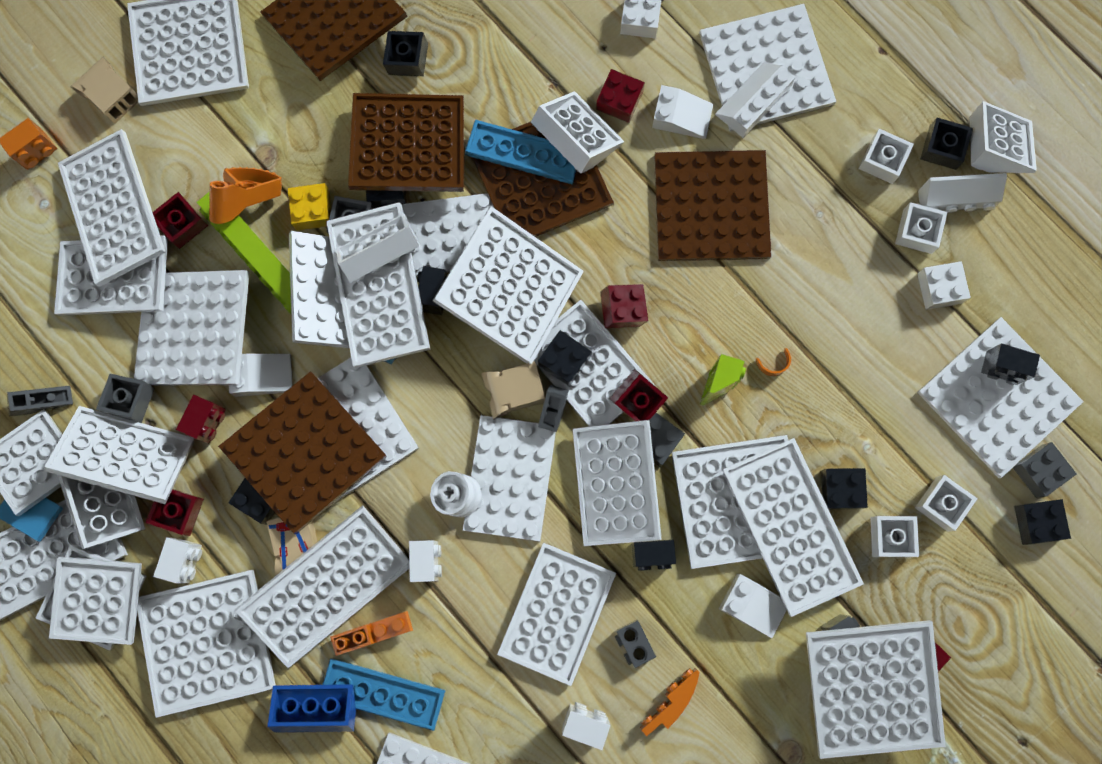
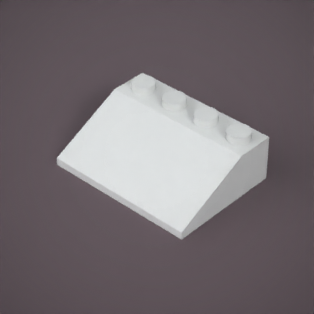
M575 91L540 105L531 121L537 130L580 173L596 166L624 143Z
M982 101L969 117L970 127L973 128L970 138L971 166L989 173H1035L1036 159L1032 121Z
M58 475L82 550L145 529L134 495Z

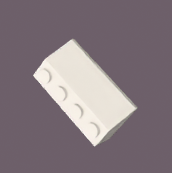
M764 62L715 115L744 138L791 88L795 76L782 65Z
M1007 173L929 178L918 190L920 205L941 211L946 210L947 213L956 212L961 209H965V211H974L977 208H983V210L995 209L1002 202Z
M403 213L337 248L336 253L338 264L351 283L363 279L370 272L380 270L383 265L389 262L397 261L400 256L406 253L414 252L420 245Z

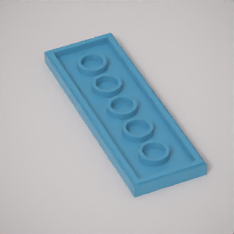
M475 120L465 155L573 184L576 169L548 139Z
M333 658L329 661L323 685L353 684L355 706L358 710L432 731L436 728L446 691Z

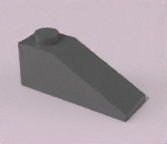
M61 386L7 392L9 417L33 414L43 409L46 411L73 405L71 387Z

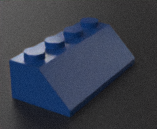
M353 684L275 685L272 690L267 727L274 733L354 732L356 706Z

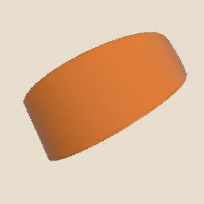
M784 348L787 359L784 369L780 371L768 370L762 365L760 359L756 358L758 368L768 376L782 374L791 364V355L788 349Z

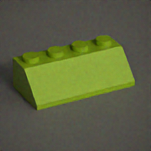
M721 354L710 369L700 405L704 406L734 389L745 375L746 368L743 367L745 361Z

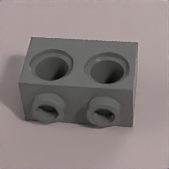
M550 385L538 424L539 428L557 432L569 390Z
M637 619L616 630V641L620 647L624 646L627 653L623 655L628 665L633 664L634 668L656 658ZM629 629L635 632V637L631 641H627L624 638V633ZM637 648L644 650V656L641 659H636L633 656V652Z

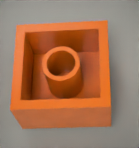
M29 118L0 137V144L7 154L27 170L35 167L38 162L52 155L58 149L46 132Z

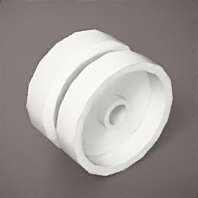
M448 471L435 479L431 487L430 497L433 506L440 513L463 518L471 515L477 509L481 500V490L479 484L472 477Z

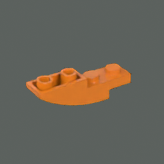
M408 611L330 636L335 656L413 631Z
M691 668L687 669L681 675L682 679L678 683L673 682L666 688L668 692L665 695L670 701L668 703L666 701L661 703L656 708L658 711L653 716L648 715L641 722L642 726L640 729L646 736L661 723L668 729L683 713L692 698L700 672L696 668L693 670Z

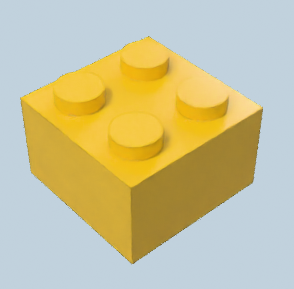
M321 183L288 188L291 224L296 231L327 227V221H329L332 209L330 191L326 184Z

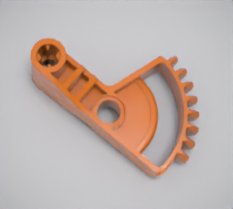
M248 167L225 168L223 172L224 182H210L209 220L212 223L223 224L232 221L248 206L281 196L282 178L276 175L275 172H269V170L265 171Z

